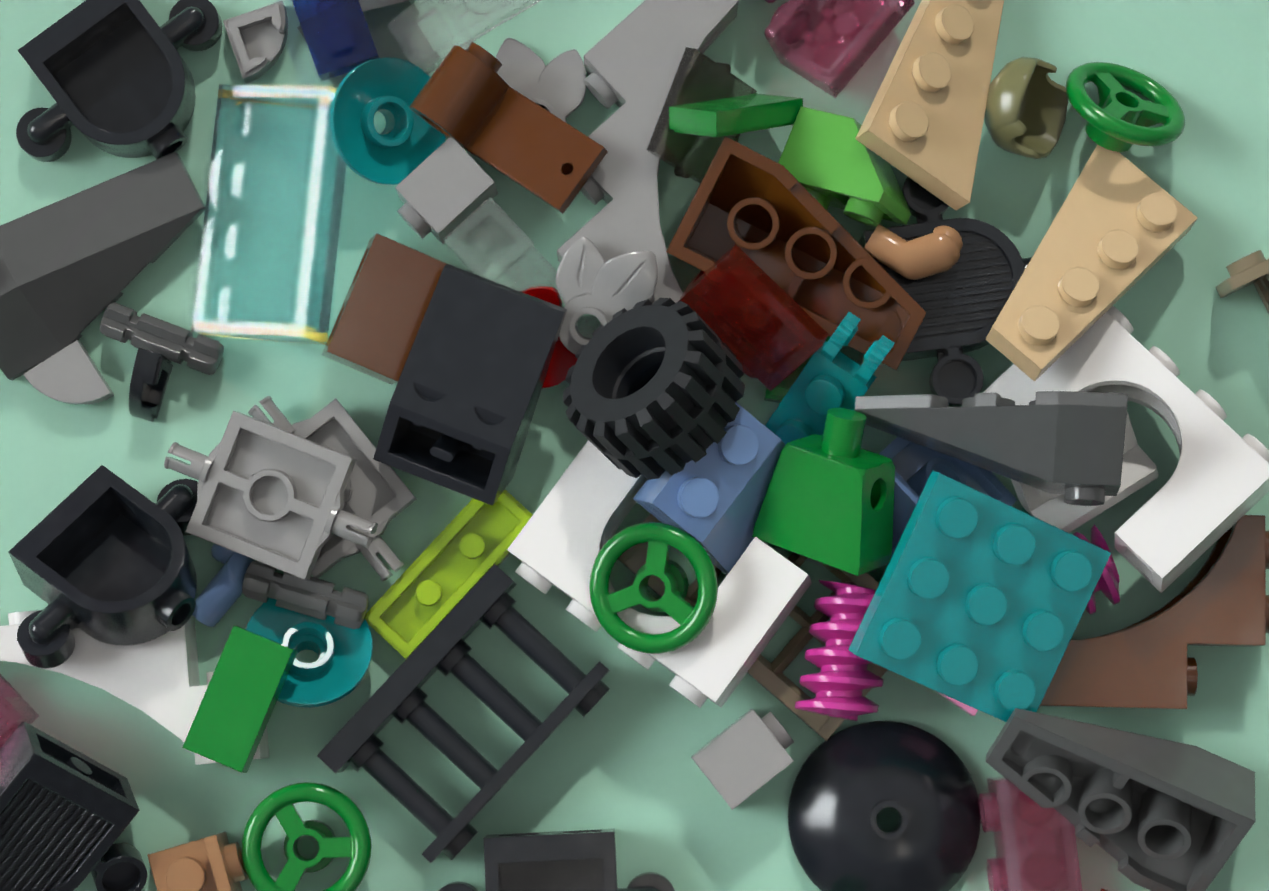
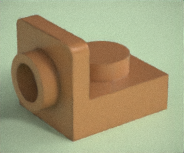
M226 831L147 855L157 891H242L240 881L248 879L243 864L242 849L238 842L229 844Z

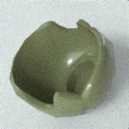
M1021 57L1007 63L990 83L984 120L992 140L998 147L1010 153L1033 159L1046 158L1054 149L1065 124L1068 106L1066 88L1054 82L1048 76V73H1056V66L1037 58Z

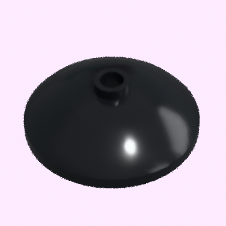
M872 721L860 723L830 736L803 763L795 778L789 797L788 830L794 853L804 872L821 891H949L967 870L977 848L980 835L981 813L979 798L975 784L964 763L946 743L933 734L901 722ZM885 807L895 808L900 816L899 825L890 832L880 830L876 822L877 814Z

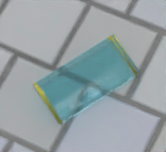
M219 84L191 332L239 339L326 345L347 165L335 147L330 127L331 105L337 88L321 85Z

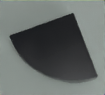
M138 348L129 390L130 414L154 422V418L157 419L173 367L171 361L160 353Z

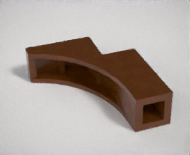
M1265 515L1242 516L1217 540L1207 561L1188 585L1156 612L1139 622L1115 632L1094 638L1070 640L1040 706L1187 709V696H1195L1198 682L1197 663L1194 657H1187V645L1242 647L1266 645V633H1269V595H1266V569H1269V531H1265Z

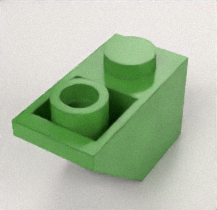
M800 107L778 163L783 165L826 210H828L829 206L844 209L843 213L847 217L873 227H877L882 219L907 225L911 212L891 165L855 139L862 125L854 118Z

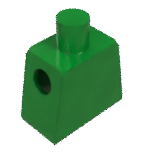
M830 408L827 411L823 435L813 434L787 442L780 453L756 520L752 537H757L767 543L856 576L889 564L892 557L895 465L890 458L861 448L867 419L864 414L845 408Z

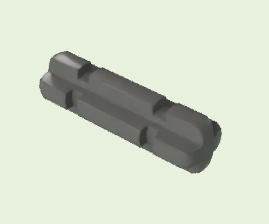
M110 303L101 319L100 332L106 337L122 343L131 340V345L136 348L160 353L168 360L178 364L187 361L189 368L208 375L216 372L223 357L224 346L219 341L201 334L195 338L190 330L145 313L139 317L134 309L118 303Z
M257 560L252 561L246 570L242 583V593L248 598L265 603L268 602L269 598L277 600L275 606L321 620H326L327 615L335 617L334 624L351 629L360 628L365 619L369 604V596L365 592L344 587L342 592L334 590L335 583L312 576L310 579L304 580L287 572L280 574L276 572L277 568Z

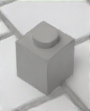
M452 136L395 187L400 200L404 203L397 210L398 214L422 239L432 232L442 244L451 238L498 194L492 178Z
M750 709L693 754L691 758L733 810L794 762L785 750L794 741L771 712L760 718L753 709Z

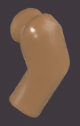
M878 224L864 249L874 259L901 276L911 280H918L948 271L958 262L963 242L959 232L950 226L941 225L935 227L933 233L907 241L881 224Z

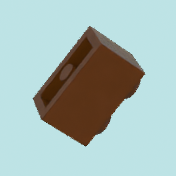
M376 233L368 242L321 355L386 383H397L442 270L447 263Z

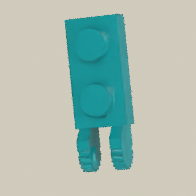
M849 311L828 342L823 340L765 426L777 435L785 445L787 442L813 434L823 435L828 409L845 408L854 410L856 396H864L877 378L873 375L895 343L882 335L879 340L874 341L863 356L864 362L860 366L840 352L842 347L847 346L858 331V324L861 321L860 318Z

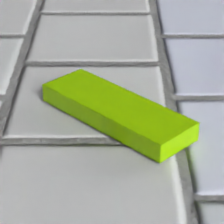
M507 490L502 492L493 506L473 498L366 613L365 619L368 625L407 659L493 565L499 566L510 555L507 549L533 514Z

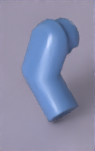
M215 543L211 548V554L214 559L224 565L196 598V606L192 614L199 622L209 627H214L241 596L244 575L250 563L255 561L252 558Z

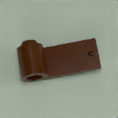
M471 42L466 50L454 45L409 106L410 109L447 138L452 136L462 148L563 214L608 151L599 143L511 88L497 74L502 63L484 48Z

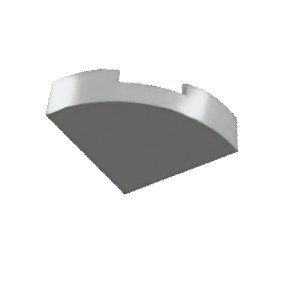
M283 1L223 21L245 83H250L264 75L279 59L286 44L288 17Z
M78 340L23 374L28 382L39 392L63 403L95 404L114 396L88 352Z

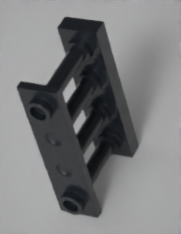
M496 564L493 565L317 755L334 773L343 772L349 765L357 772L363 768L437 838L422 853L430 863L436 860L442 852L450 860H453L478 833L469 824L473 818L574 709L585 717L610 689L601 681L610 670L600 661L585 675L512 607L516 601L508 593L517 584ZM481 622L489 629L495 625L569 694L543 723L469 655L472 648L465 640ZM437 670L444 676L452 673L525 741L499 770L425 702L428 695L420 688ZM393 717L401 724L407 720L481 789L455 818L380 749L384 743L376 735Z

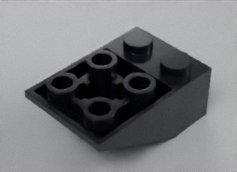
M446 264L391 398L373 459L493 506L514 477L567 309Z

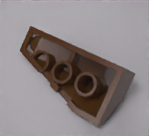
M726 136L724 137L666 252L830 337L850 311L860 318L861 321L858 324V331L848 346L866 354L873 342L879 340L884 335L895 344L881 363L897 370L926 315L925 310L783 165Z

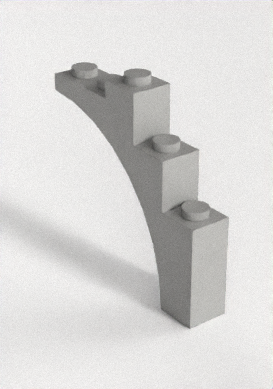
M645 0L584 55V67L589 75L583 80L586 87L603 106L609 109L615 103L619 109L588 136L602 145L608 153L580 190L593 204L596 205L603 199L607 205L557 250L559 262H561L569 247L581 237H587L597 247L605 263L625 253L651 251L656 255L657 283L654 294L650 299L652 304L659 298H671L675 303L682 301L688 304L672 272L660 226L657 180L663 138L669 124V107L676 105L679 93L703 53L737 17L739 0Z

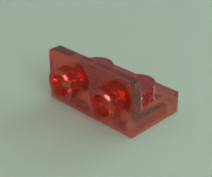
M736 244L706 272L701 270L692 278L679 301L688 304L736 355V359L742 364L744 373L751 378H757L770 391L822 347L828 336V333Z

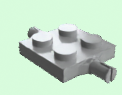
M270 396L265 397L259 402L272 417L273 423L257 405H254L248 412L253 418L357 459L344 491L343 510L378 523L375 534H370L351 526V529L373 537V541L369 548L366 549L359 544L333 534L322 547L312 576L319 578L343 558L360 552L381 577L382 582L393 574L381 561L378 554L382 555L395 572L399 571L404 566V563L398 559L381 535L386 530L390 521L417 499L391 466L373 459L376 447L340 402L335 398L310 419L296 422L292 425Z
M232 412L221 442L211 451L209 456L174 442L168 453L188 460L191 464L173 457L165 458L164 467L166 469H172L199 480L197 484V504L187 526V533L301 579H310L322 547L333 534L359 544L366 549L369 548L373 541V537L351 529V526L367 533L375 534L378 523L343 510L344 491L357 459L243 413Z

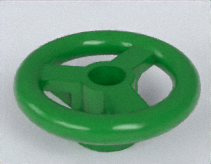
M1091 62L1076 67L1067 78V97L1073 108L1087 121L1085 127L1087 135L1092 141L1105 149L1115 152H1126L1131 149L1133 144L1163 146L1178 139L1184 130L1185 117L1177 100L1162 85L1136 70L1113 63ZM1088 82H1093L1097 86L1098 105L1086 92L1085 84ZM1122 86H1125V87H1127V88H1129V89H1131V90L1136 91L1137 93H1139V94H1141L1142 96L1146 97V98H1147L1148 100H1150V101H1146V100L1141 99V98H1140L1139 96H1137L1136 94H1134V93H1132V92H1130V91H1128V90H1125ZM1159 123L1164 124L1160 127H1150Z
M645 522L621 530L606 542L594 561L590 574L589 592L591 604L598 621L613 639L627 648L638 652L661 654L686 646L702 633L715 610L718 584L714 565L708 553L693 536L673 525ZM648 542L646 564L637 571L633 585L609 594L610 574L618 558L631 547ZM670 546L679 550L693 566L698 582V597L695 607L684 600L688 592V578L684 569L678 563L669 559ZM652 575L659 577L665 585L664 595L660 599L652 596L648 590V580ZM641 604L650 611L666 612L680 626L661 634L643 633L628 626L617 613Z
M296 783L274 791L254 809L243 833L242 859L246 874L257 891H295L304 873L319 871L328 866L334 858L351 857L343 876L335 884L323 891H355L363 881L370 864L371 836L362 812L345 794L324 784ZM314 802L329 807L343 819L351 837H336L333 830L324 822L318 820L303 821L294 804ZM275 815L287 834L284 840V854L288 860L276 882L267 872L261 854V842L264 831ZM303 835L314 837L319 844V851L314 859H306L298 852L297 844Z

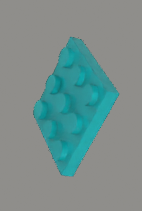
M932 470L848 650L856 656L1004 722H1007L1015 708L1037 712L1111 552Z

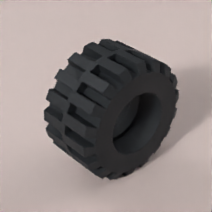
M659 298L652 304L647 299L637 302L633 309L629 311L625 308L614 314L612 320L605 326L601 324L592 333L593 337L587 345H582L575 355L578 360L575 365L569 368L565 379L570 384L563 391V403L568 407L565 413L569 421L619 470L622 469L627 475L638 478L642 474L647 479L660 478L664 471L673 475L684 470L685 464L693 460L696 463L707 455L705 450L713 442L718 444L727 432L724 428L728 422L735 420L740 410L735 403L744 396L745 384L740 380L744 375L742 364L705 321L688 304L682 301L675 303L671 298Z

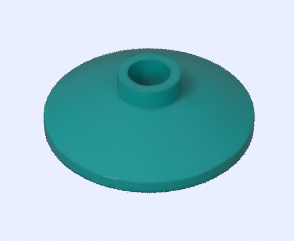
M399 58L372 59L351 70L341 81L335 92L330 111V127L335 147L347 166L368 181L382 185L399 184L445 142L446 136L426 123L409 107L431 78L417 65ZM377 111L383 114L386 121L385 129L381 134L376 131L374 126V115Z
M269 598L267 603L264 602L254 612L246 626V630L298 651L297 654L303 650H312L319 656L317 661L311 663L300 662L295 657L277 701L290 706L304 708L325 706L350 694L365 677L371 663L373 647L372 635L366 619H364L360 628L351 629L334 624L335 617L327 615L326 620H321L275 606L277 600Z

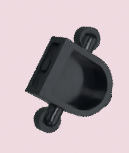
M85 0L18 49V52L57 103L50 108L32 109L21 117L16 128V137L20 147L35 160L41 162L55 161L68 151L72 140L70 128L74 125L92 144L115 156L140 158L153 155L157 160L177 152L188 140L183 132L193 115L196 99L192 74L177 50L183 46L191 51H203L216 44L221 36L223 26L221 17L214 5L208 0H180L171 9L169 21L159 27L140 0Z
M907 176L901 191L911 215L916 217L917 224L888 227L887 229L910 241L933 233L935 227L941 225L950 226L958 231L962 237L963 246L960 251L959 260L948 271L918 280L907 279L879 261L877 262L926 312L902 361L937 357L938 363L932 369L929 378L931 392L933 395L947 398L949 400L948 406L960 407L962 406V399L975 397V393H980L984 380L983 372L978 362L963 353L980 349L989 344L986 337L1032 257L1022 258L1013 242L999 229L986 222L970 218L943 220L942 214L948 209L949 205ZM875 229L863 232L859 240V244L863 248Z
M101 465L8 551L23 585L49 604L43 610L34 612L26 617L17 631L18 644L26 660L31 665L47 669L59 666L68 660L75 648V637L72 632L74 628H80L98 641L126 646L149 642L166 634L168 631L180 629L188 622L196 606L194 598L197 589V576L183 536L192 535L187 533L186 529L197 504V481L179 479L167 484L160 491L157 502L154 503L105 466Z
M24 721L21 722L0 749V891H73L90 872L97 891H141L147 882V870L140 852L130 844H113L140 811L128 779Z
M615 828L486 835L483 838L486 891H675L672 883L665 876L655 872L639 874L631 880L627 888H618ZM452 882L443 886L439 891L478 890L465 882Z

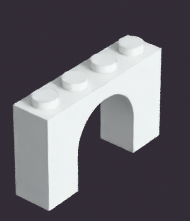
M1112 306L1035 382L1013 364L983 393H998L1002 398L1014 400L1015 405H1029L1030 401L1035 400L1036 392L1097 393L1113 391L1114 393L1128 394V401L1149 408L1167 423L1176 438L1180 452L1177 468L1169 481L1115 532V549L1162 593L1269 492V450L1250 434H1246L1241 438L1224 422L1227 415L1221 405L1203 390H1198L1194 394L1177 378L1180 371L1171 358L1155 346L1147 350L1131 335L1134 329L1129 320L1116 307Z
M588 440L507 549L522 562L515 573L545 595L552 585L557 587L573 599L566 610L597 632L601 624L594 613L590 599L589 582L591 570L602 547L614 536L622 521L636 504L633 497L646 482L647 478L642 474L638 478L627 475L622 469L619 470ZM755 537L718 587L717 602L713 615L706 628L696 639L678 650L661 654L638 652L620 643L617 648L647 670H649L655 660L676 675L669 686L699 708H701L707 698L722 708L812 584L809 574ZM609 579V594L616 591L611 579ZM632 608L617 613L628 626L643 633L661 634L680 626L670 616L648 615Z

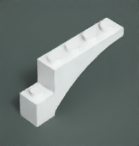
M41 610L8 613L9 625L0 626V661L17 662L33 666L26 660L18 644L17 631L26 617ZM192 615L188 622L178 630L168 631L166 634L149 642L126 646L98 641L80 628H74L72 632L75 637V648L72 655L61 665L47 668L46 670L62 673L109 692L142 710L185 742L214 673L207 672V685L200 686L195 617ZM267 726L253 759L269 758ZM195 753V765L218 763Z

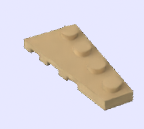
M922 0L855 138L956 211L969 204L971 199L1004 0Z
M1097 144L993 324L986 340L1035 382L1191 230L1198 217L1120 152L1105 149Z

